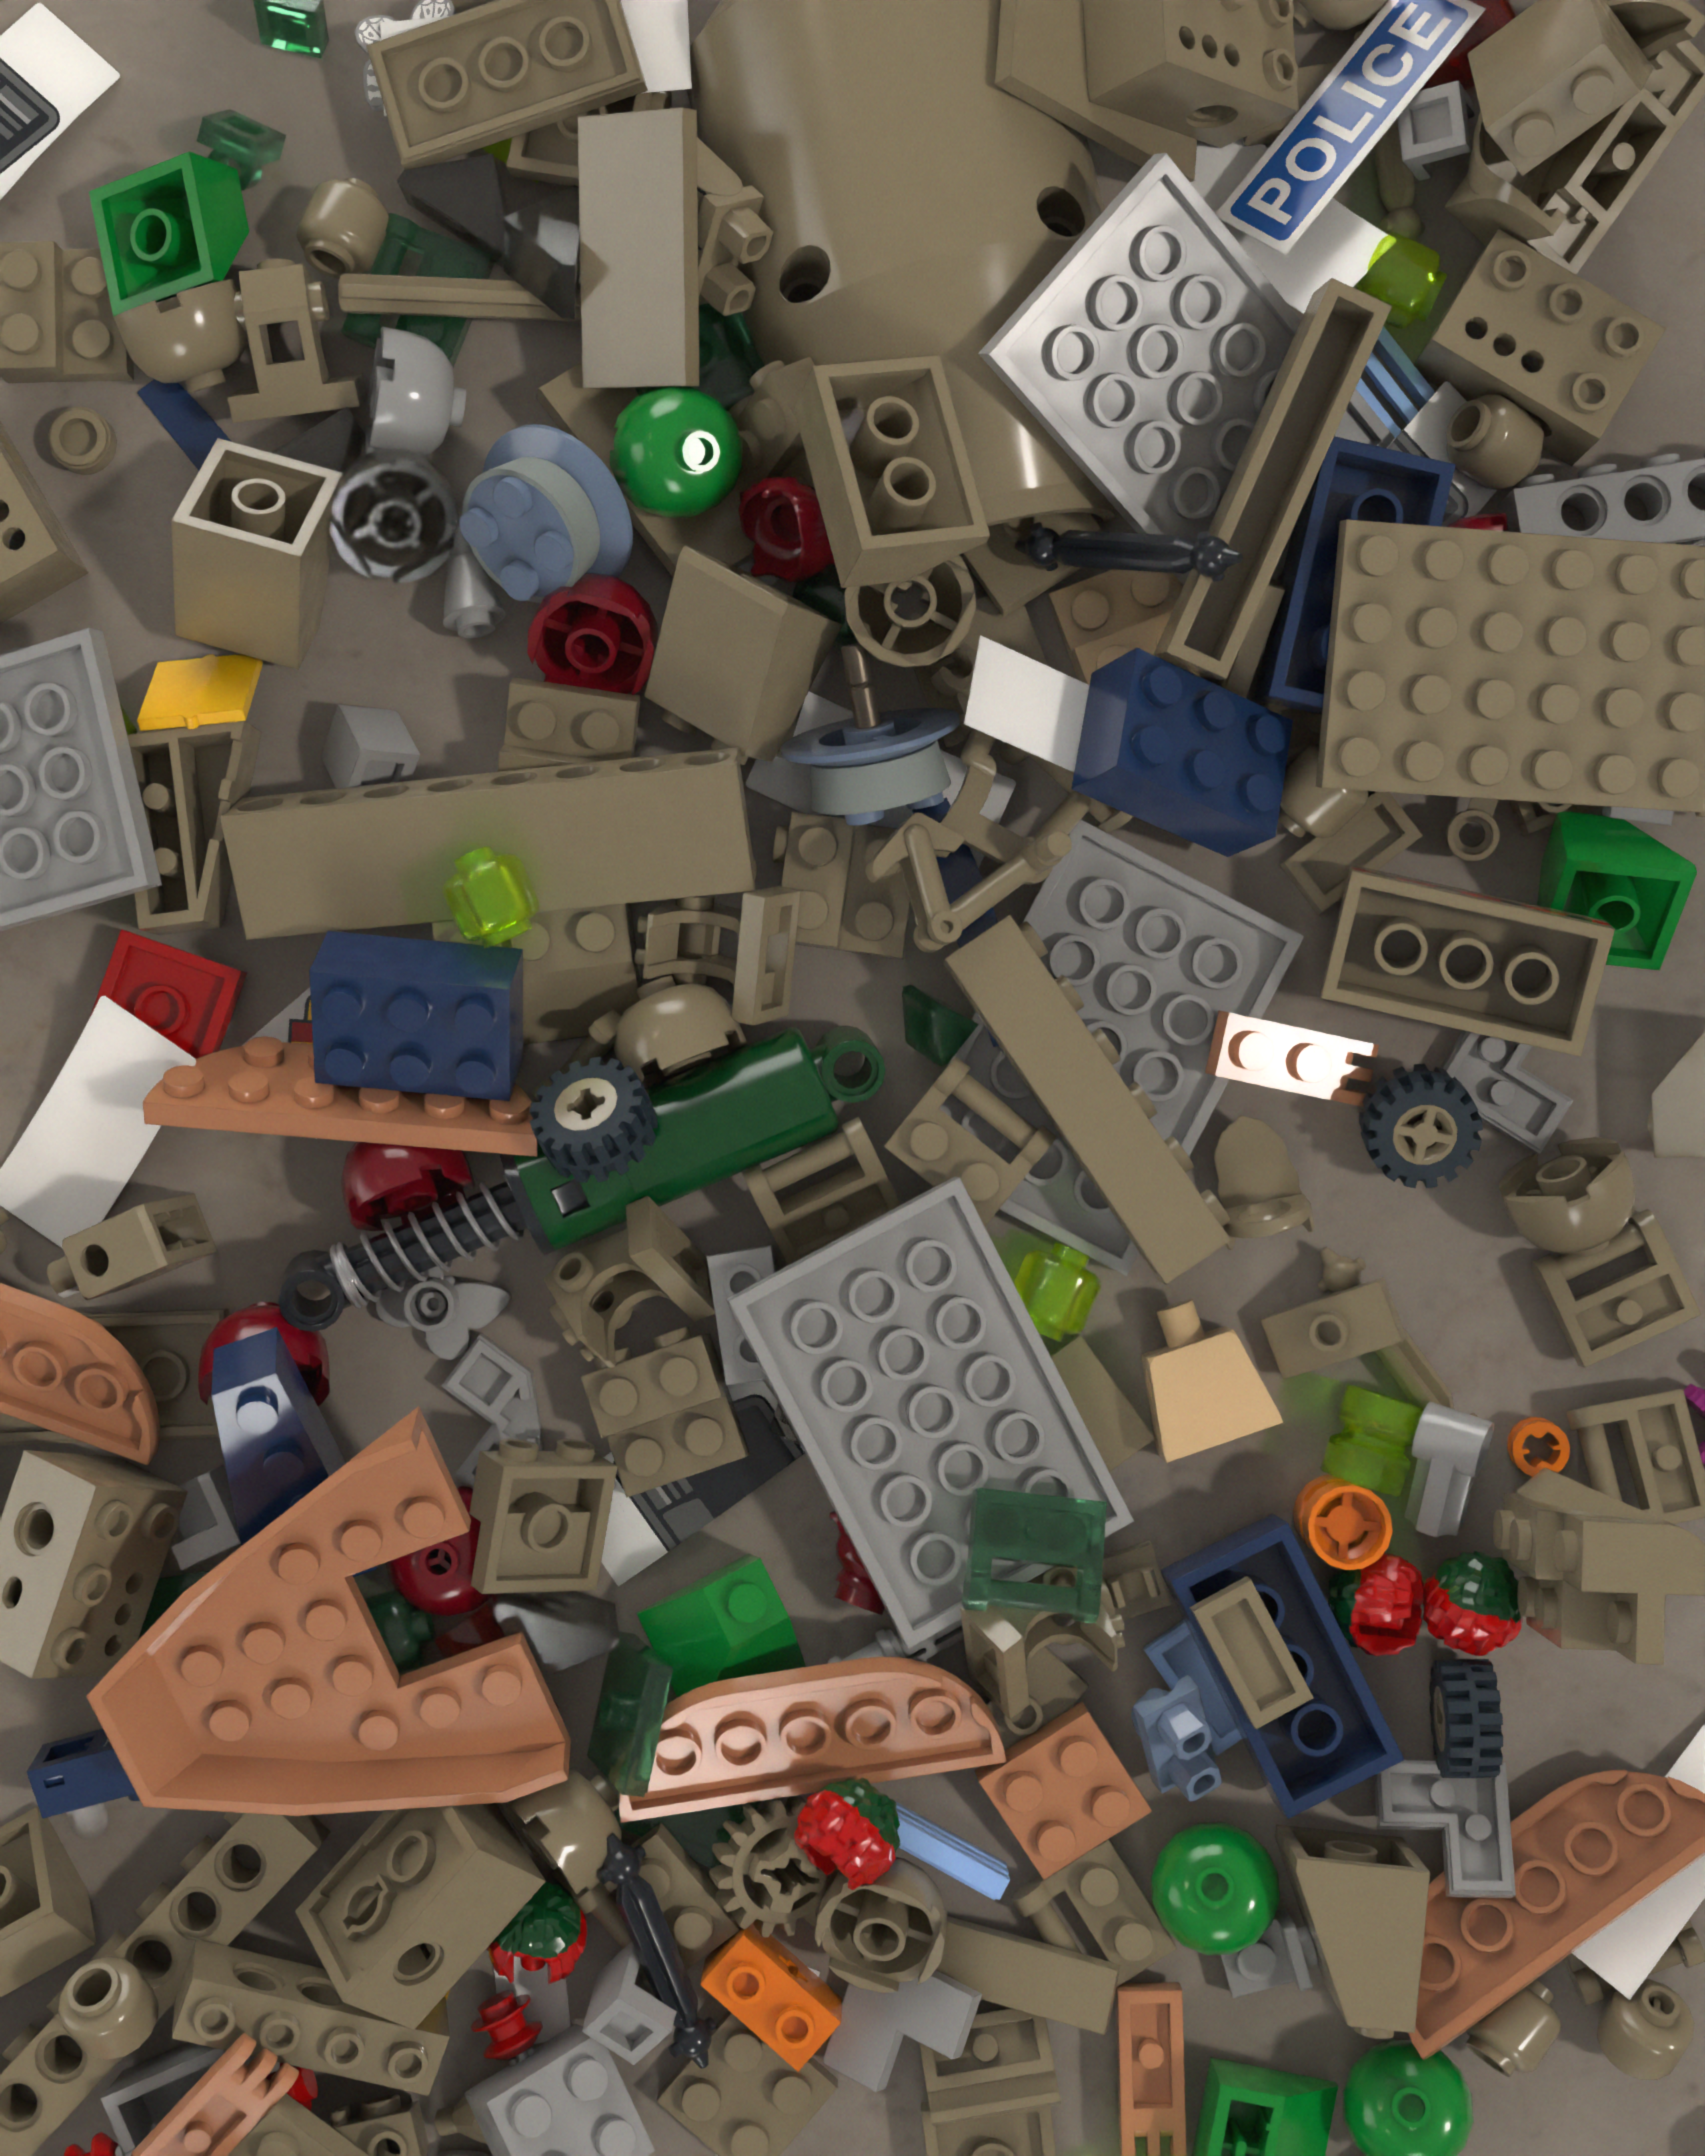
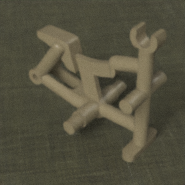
M962 643L950 656L962 667L963 678L955 677L950 670L942 666L930 678L933 686L940 693L947 696H956L961 692L969 698L977 651L972 646ZM972 728L961 752L962 763L967 767L966 774L956 799L942 820L937 822L922 813H914L908 817L869 860L865 867V873L868 879L874 883L892 865L899 862L917 925L913 933L914 942L921 951L933 953L944 945L956 941L961 936L963 929L1022 884L1032 885L1047 878L1053 866L1058 864L1070 852L1072 842L1068 834L1087 811L1096 819L1092 825L1108 834L1125 825L1134 816L1072 790L1074 772L1013 745L1004 743L1001 747V757L1004 762L1009 765H1017L1030 757L1069 793L1034 837L1023 838L979 814L988 798L997 771L996 762L988 755L996 738ZM963 843L999 863L992 869L990 875L952 904H949L936 857L946 858L950 852L954 853ZM927 931H928V934H929L930 938H931L933 941H931V940L928 939V937H927Z

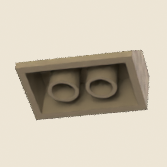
M940 356L813 366L794 407L841 588L905 581L986 543L990 533Z
M630 903L432 923L434 941L523 949V1045L588 1037L590 1035L588 1029L594 1021L613 1009L622 1016L623 1012L640 1001L636 990L642 985L639 964H635L637 947Z
M38 1806L0 1827V1998L96 1945L88 1890L48 1818L42 1819Z

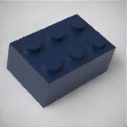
M1135 648L1091 674L1071 789L1223 856L1230 857L1276 837L1293 720L1140 648Z
M334 931L327 932L309 970L315 1083L510 1101L523 1061V949Z

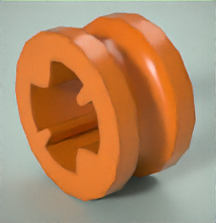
M1528 1417L1520 1420L1512 1427L1507 1437V1451L1510 1459L1523 1473L1532 1477L1543 1468L1559 1472L1565 1467L1569 1459L1570 1444L1566 1434L1553 1422L1543 1417ZM1549 1432L1553 1440L1546 1442V1444L1553 1449L1551 1456L1546 1461L1536 1456L1530 1463L1526 1462L1523 1455L1530 1453V1451L1523 1445L1525 1439L1530 1434L1540 1439Z

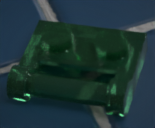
M388 213L389 220L385 230L386 236L370 274L398 275L409 249L423 255L416 276L489 279L495 264L492 254L422 228L401 215ZM348 313L341 333L359 344L375 349L377 339L381 338L380 329L382 326L379 325L382 314ZM400 315L394 329L408 331L428 338L444 351L454 368L473 318Z
M976 1488L973 1490L967 1571L962 1594L963 1609L985 1612L987 1605L1037 1610L1072 1614L1074 1621L1095 1623L1098 1619L1101 1602L1107 1502L986 1488ZM992 1559L1077 1568L1076 1585L1074 1588L991 1579Z

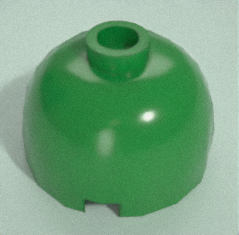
M659 387L635 397L619 414L614 428L618 429L614 437V450H610V466L621 491L637 508L663 518H692L718 506L734 489L743 466V441L734 417L719 400L691 387Z
M1225 1822L1197 1823L1177 1832L1159 1852L1151 1875L1152 1903L1163 1927L1182 1946L1205 1955H1232L1254 1945L1272 1925L1280 1902L1278 1872L1267 1849L1248 1831Z
M1390 2039L1367 2049L1349 2070L1342 2092L1343 2120L1354 2145L1365 2156H1458L1466 2147L1474 2123L1472 2093L1461 2069L1442 2050L1423 2060L1411 2039Z

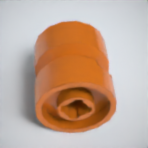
M1339 1474L1322 1475L1307 1483L1297 1495L1293 1508L1294 1527L1302 1542L1330 1566L1344 1570L1363 1569L1378 1561L1387 1550L1393 1532L1391 1514L1382 1499L1353 1478Z

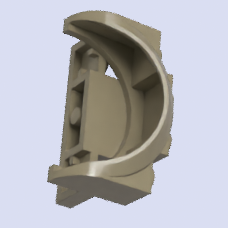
M1605 0L1651 63L1653 71L1641 92L1524 176L1519 173L1485 130L1480 111L1474 130L1468 174L1444 208L1485 246H1487L1497 230L1500 229L1572 273L1577 274L1705 94V56L1689 41V39H1693L1704 25L1705 16L1685 0Z
M1543 1468L1522 1486L1514 1485V1493H1504V1509L1495 1512L1493 1536L1496 1549L1502 1550V1558L1528 1574V1577L1520 1578L1517 1593L1519 1612L1522 1617H1527L1526 1624L1561 1649L1617 1651L1635 1664L1664 1665L1666 1595L1705 1596V1544L1696 1535L1682 1527L1598 1492L1589 1485L1548 1468Z

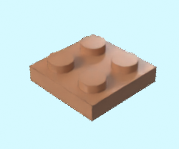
M1083 1701L1005 1750L1006 1763L980 1766L974 1770L980 1785L1043 1880L1152 1812L1147 1800Z

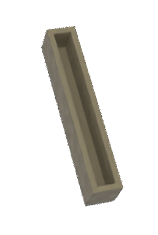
M1334 278L1329 279L1313 293L1208 530L1211 536L1220 537L1230 548L1242 553L1243 560L1239 564L1228 567L1224 571V579L1218 582L1212 581L1211 577L1199 574L1195 569L1190 570L1155 649L1154 656L1210 682L1227 678L1391 310V305Z
M1009 915L946 957L943 964L1158 1281L1168 1284L1231 1241L1223 1229V1226L1231 1220L1219 1200L1209 1189L1200 1194L1191 1182L1186 1172L1194 1168V1165L1176 1138L1171 1135L1163 1140L1149 1119L1155 1116L1157 1111L1141 1086L1134 1082L1127 1087L1113 1067L1121 1058L1105 1033L1100 1028L1092 1033L1087 1029L1077 1014V1011L1084 1007V1003L1072 984L1063 974L1055 980L1040 959L1048 951L1036 931L1027 921L1017 926L1011 915Z

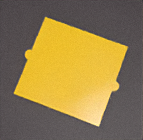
M208 654L203 658L158 662L137 718L140 731L176 727L195 729L199 725L246 721L263 661L243 654L216 657L214 654Z

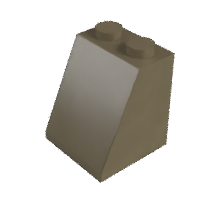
M1538 0L1468 53L1485 130L1522 176L1641 92L1653 71L1651 63L1605 0Z
M217 438L171 520L175 636L299 670L320 626L343 484V473Z
M684 545L678 557L644 697L665 708L661 719L668 724L691 735H695L699 728L714 737L715 739L711 745L713 750L740 747L742 758L740 764L745 765L748 757L773 762L842 624L764 580L753 577L746 570Z
M1276 1824L1275 1839L1304 1925L1307 1926L1324 1984L1347 2025L1354 2027V2031L1358 2034L1376 2039L1392 2038L1394 2031L1415 2033L1430 1871L1403 1837Z

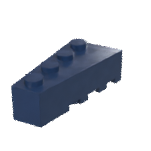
M277 1327L214 1349L211 1397L241 1546L346 1464ZM377 1566L353 1574V1577L376 1570Z

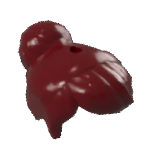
M788 476L786 478H766L759 484H754L740 492L738 513L741 528L746 537L756 542L752 550L754 565L750 571L753 577L769 575L784 579L785 582L801 583L816 576L828 564L835 565L816 490L813 487L800 483L795 477Z

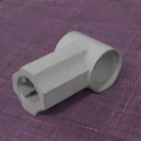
M1431 1401L1427 1404L1420 1418L1413 1441L1412 1456L1418 1458L1404 1516L1414 1524L1416 1531L1436 1538L1441 1535H1458L1465 1521L1474 1478H1477L1490 1448L1494 1432L1493 1422Z

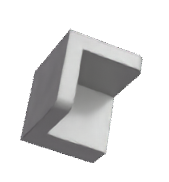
M1459 80L1419 91L1397 118L1402 160L1418 181L1432 178L1430 162L1468 153L1472 150L1468 119L1475 116L1474 102Z
M340 704L337 706L322 750V760L336 789L411 781L420 757V753L398 712L388 709Z
M224 1465L178 1485V1487L188 1491L178 1524L184 1539L171 1546L181 1570L241 1543Z
M631 1941L598 1972L581 2032L635 2065L672 2032L676 2011L635 1985L640 1960Z

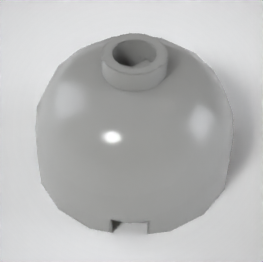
M381 327V338L377 339L367 398V404L370 403L369 416L374 420L373 426L365 425L364 455L365 457L387 461L411 462L429 456L441 446L449 425L461 427L465 410L466 389L454 387V374L451 362L444 351L428 338L408 331Z

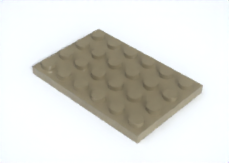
M1359 520L1340 521L1315 787L1704 813L1705 546Z

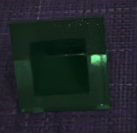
M911 984L903 987L902 1001L906 1043L938 1066L948 1064L979 1024L946 1002Z

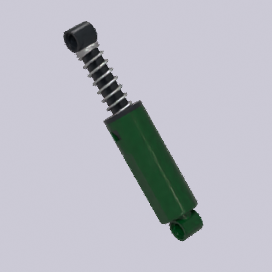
M845 1025L832 1028L820 1038L816 1047L812 1049L808 1048L798 1028L788 1027L646 1087L645 1090L652 1102L658 1120V1128L653 1129L656 1138L653 1146L643 1145L646 1156L640 1163L633 1159L627 1163L630 1169L628 1172L619 1176L616 1170L609 1172V1180L597 1182L594 1175H590L588 1182L582 1183L576 1182L572 1174L568 1179L560 1175L557 1169L552 1167L539 1143L537 1157L500 1154L505 1171L503 1175L505 1182L489 1189L486 1183L481 1182L479 1185L481 1192L465 1199L462 1193L457 1192L456 1198L458 1202L441 1209L438 1203L433 1202L432 1208L434 1212L416 1219L414 1213L409 1212L408 1218L410 1222L392 1229L390 1223L385 1222L384 1228L386 1232L368 1239L367 1234L361 1232L360 1239L362 1242L349 1248L339 1241L337 1245H331L329 1253L311 1250L302 1252L294 1257L285 1269L280 1288L278 1303L281 1314L289 1324L299 1330L311 1332L323 1330L337 1321L343 1309L352 1305L358 1309L362 1306L366 1307L369 1300L377 1302L381 1297L382 1289L390 1287L401 1292L405 1286V1279L412 1276L425 1282L429 1276V1269L438 1266L440 1269L448 1272L451 1270L453 1259L460 1256L472 1262L476 1257L477 1249L483 1246L496 1252L500 1246V1239L510 1236L517 1241H521L524 1236V1229L526 1228L529 1229L539 1250L544 1255H547L627 1221L626 1205L649 1196L660 1207L837 1131L839 1121L832 1102L840 1100L855 1103L867 1100L876 1094L883 1084L886 1071L883 1057L869 1035L857 1027ZM856 1051L864 1054L863 1066L855 1074L841 1076L834 1073L835 1062L844 1053ZM304 1281H319L327 1286L330 1290V1295L321 1300H309L299 1293L297 1286Z

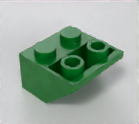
M1210 2057L1191 2156H1325L1338 2085L1335 2081Z

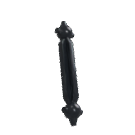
M1037 522L1030 526L1031 533L1028 537L1015 543L1017 551L1027 555L1033 564L1045 567L1047 571L1057 569V561L1064 565L1082 568L1180 574L1195 569L1199 574L1211 577L1212 581L1218 582L1224 579V571L1228 567L1239 564L1243 560L1242 553L1230 548L1220 537L1211 536L1209 531L1200 532L1197 535V542L1188 537L1178 535L1068 530L1059 535L1055 530L1043 527L1042 523Z
M612 1833L607 1837V1856L602 1870L597 1873V1877L602 1884H606L609 1881L617 1884L616 1904L656 1999L676 2011L673 2024L676 2027L673 2033L674 2043L668 2047L669 2052L674 2058L681 2054L689 2057L699 2068H705L709 2065L708 2049L712 2041L711 2031L716 2028V2023L711 2017L705 2020L697 2017L698 1998L651 1884L639 1876L641 1859L646 1856L644 1848L641 1845L633 1848L623 1844Z

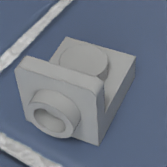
M1286 1908L1276 1911L1272 1925L1254 1945L1232 1955H1220L1233 1999L1294 1981L1300 1992L1313 1988L1308 1967L1318 1965V1960L1310 1933L1306 1925L1296 1928Z

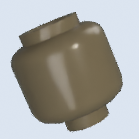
M355 178L326 180L313 190L298 222L296 236L301 248L304 250L306 261L313 268L324 275L340 279V276L345 273L364 274L373 267L388 234L390 218L385 206L378 199L376 191L367 183Z
M1486 394L1468 401L1457 409L1447 426L1446 449L1450 463L1456 464L1455 468L1486 488L1503 490L1514 486L1529 476L1540 461L1544 440L1541 422L1530 412L1522 409L1500 394Z
M1319 744L1305 747L1285 770L1278 820L1298 837H1303L1307 832L1320 838L1333 837L1368 801V791L1315 787Z
M108 1956L92 1960L80 1967L72 1975L60 1995L58 2013L64 2029L82 2050L93 2058L108 2061L125 2057L138 2049L146 2041L158 2020L159 2004L153 1988L134 1965L126 1959Z
M1645 1979L1630 2000L1618 1990L1615 1991L1599 2017L1597 2038L1601 2050L1608 2060L1623 2073L1640 2080H1658L1671 2074L1693 2040L1695 2023L1690 2008L1679 1994L1665 1984Z
M1534 1980L1466 2030V2033L1470 2036L1465 2043L1466 2046L1479 2059L1507 2077H1511L1514 2070L1522 2073L1533 2072L1537 2069L1561 2031L1560 2018L1549 2005L1554 1995L1543 1984Z

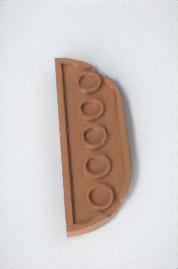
M267 1036L253 1038L246 1042L244 1046L202 1056L196 1059L195 1066L182 1065L168 1069L164 1073L163 1079L150 1090L143 1101L144 1123L151 1125L536 1157L538 1154V1141L530 1124V1120H533L530 1114L532 1101L516 1083L510 1101L315 1083L313 1044L281 1042L277 1038Z
M0 1283V1412L149 1465L159 1448V1413L149 1382L131 1354L98 1321L89 1319L61 1304Z
M870 1657L731 1678L695 1688L681 1695L659 1710L643 1726L633 1740L622 1765L619 1782L620 1822L624 1823L819 1792L822 1787L827 1786L829 1783H835L836 1781L844 1782L847 1778L854 1780L865 1778L872 1784L1006 1763L1007 1761L996 1720L982 1698L957 1676L925 1662L902 1657Z
M1608 1770L1582 1776L1549 1793L1510 1822L1516 1896L1513 1898L1446 1897L1444 1872L1436 1877L1429 1884L1415 2033H1408L1421 2058L1425 2060L1434 2055L1705 1855V1794L1680 1780L1649 1773Z

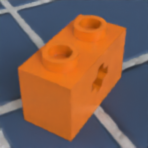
M753 1923L745 1930L740 1928L739 1932L714 1949L704 1960L700 1985L797 2072L800 2071L841 2024L842 1997L773 1935L770 1934L768 1938L762 1937Z

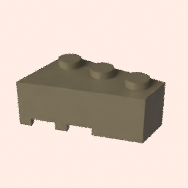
M247 721L200 725L195 729L184 727L127 735L162 883L161 886L134 893L139 930L156 935H167L222 928L232 881V871L220 816L226 814L241 798H249L262 734L260 730Z

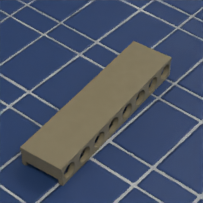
M740 747L241 798L226 814L220 816L246 940L755 891L754 881L757 874L756 859H753L740 767L742 760Z

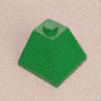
M190 151L89 191L113 317L154 300L158 303L176 297V293L223 281L249 233L238 170Z
M1563 811L1556 815L1542 858L1537 905L1606 920L1615 929L1606 965L1660 971L1697 875L1695 864L1625 819Z
M747 1554L636 1612L641 1626L677 1698L695 1688L717 1681L806 1667L790 1617L761 1558L752 1554Z

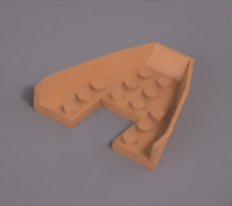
M419 1406L184 1591L86 1695L143 1807L304 1816L506 1803L568 1780L571 1737L522 1631L400 1676L353 1577V1574L467 1533L470 1530V1516Z

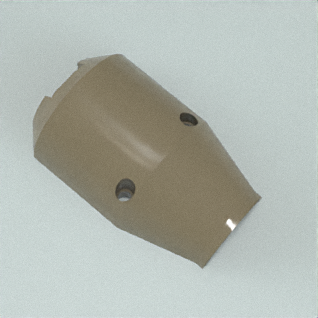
M721 0L690 47L692 89L686 90L691 109L697 110L698 138L738 175L743 187L752 185L764 196L758 216L774 232L768 252L758 261L743 264L741 271L756 287L751 307L741 312L752 359L756 368L760 370L769 363L778 360L783 361L786 366L807 357H811L815 366L939 355L987 526L1028 517L1069 512L1096 514L1102 518L1103 523L1115 521L1113 505L978 354L1105 210L1087 136L995 85L1001 0Z

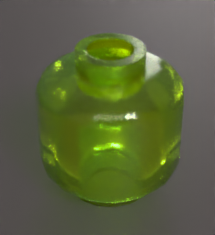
M1397 232L1386 233L1388 235L1375 248L1368 264V272L1357 283L1356 289L1391 305L1392 307L1385 323L1398 329H1404L1413 324L1415 319L1423 322L1426 321L1448 274L1439 270L1441 257L1435 249Z
M489 845L454 860L458 873L452 875L444 882L442 893L456 926L464 939L468 941L481 940L484 948L487 949L533 929L530 918L538 913L540 901L525 866L518 856L507 853L495 856Z
M1058 1242L1054 1243L1050 1253L1039 1249L1027 1252L1013 1283L1038 1333L1061 1342L1064 1333L1075 1335L1082 1332L1100 1293L1102 1284L1100 1278L1095 1273L1085 1269L1090 1256Z

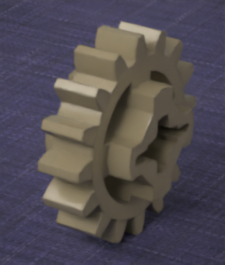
M801 1795L789 1796L786 1805H783L779 1798L765 1800V1808L759 1811L750 1803L743 1804V1813L746 1819L740 1825L730 1820H726L723 1824L731 1836L729 1842L712 1845L711 1851L723 1863L709 1870L710 1878L720 1889L716 1893L718 1901L726 1912L732 1911L731 1915L741 1928L745 1930L753 1923L762 1937L768 1938L775 1923L779 1924L788 1937L793 1936L796 1929V1920L802 1917L814 1927L817 1923L815 1909L821 1904L827 1888L840 1872L836 1869L826 1876L819 1868L808 1861L805 1851L795 1844L794 1833L798 1825L797 1817L807 1803ZM743 1874L749 1875L752 1879L750 1885L755 1890L754 1896L746 1892Z

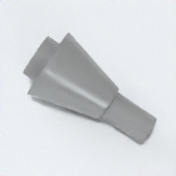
M460 518L452 519L443 525L450 558L447 563L443 626L449 630L457 631L461 637L478 638L492 633L495 630V625L504 619L506 613L485 570L474 555L470 544L461 533Z

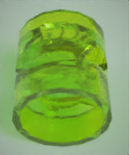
M1347 1384L1336 1416L1344 1428L1342 1433L1330 1435L1320 1470L1354 1484L1401 1497L1411 1466V1462L1405 1456L1404 1451L1406 1447L1413 1446L1415 1433L1424 1408L1362 1387Z

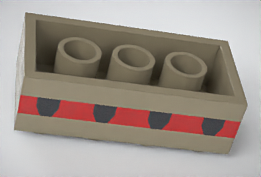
M1350 865L1322 980L1321 998L1581 1057L1615 929L1606 920Z

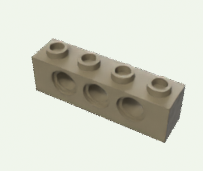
M196 1939L175 1997L172 2039L225 2051L243 2033H246L256 2040V2046L250 2055L252 2057H256L264 2048H267L278 2056L276 2062L288 2063L292 2066L427 2096L430 2094L450 2038L446 1997H443L415 2030H412L342 2002L326 1969Z

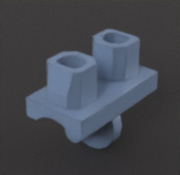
M1186 1675L1178 1680L1174 1689L1170 1692L1159 1688L1149 1689L1133 1705L1131 1719L1136 1733L1141 1737L1152 1782L1162 1794L1177 1786L1189 1802L1195 1801L1218 1788L1222 1783L1219 1768L1215 1764L1216 1761L1211 1743L1212 1736L1209 1725L1206 1722L1199 1687L1189 1675Z

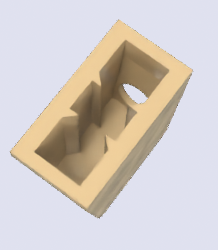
M1193 1299L1178 1302L1156 1311L1167 1345L1146 1352L1141 1356L1153 1434L1156 1438L1155 1446L1158 1455L1165 1462L1168 1463L1283 1423L1275 1403L1233 1329L1223 1326L1204 1332Z

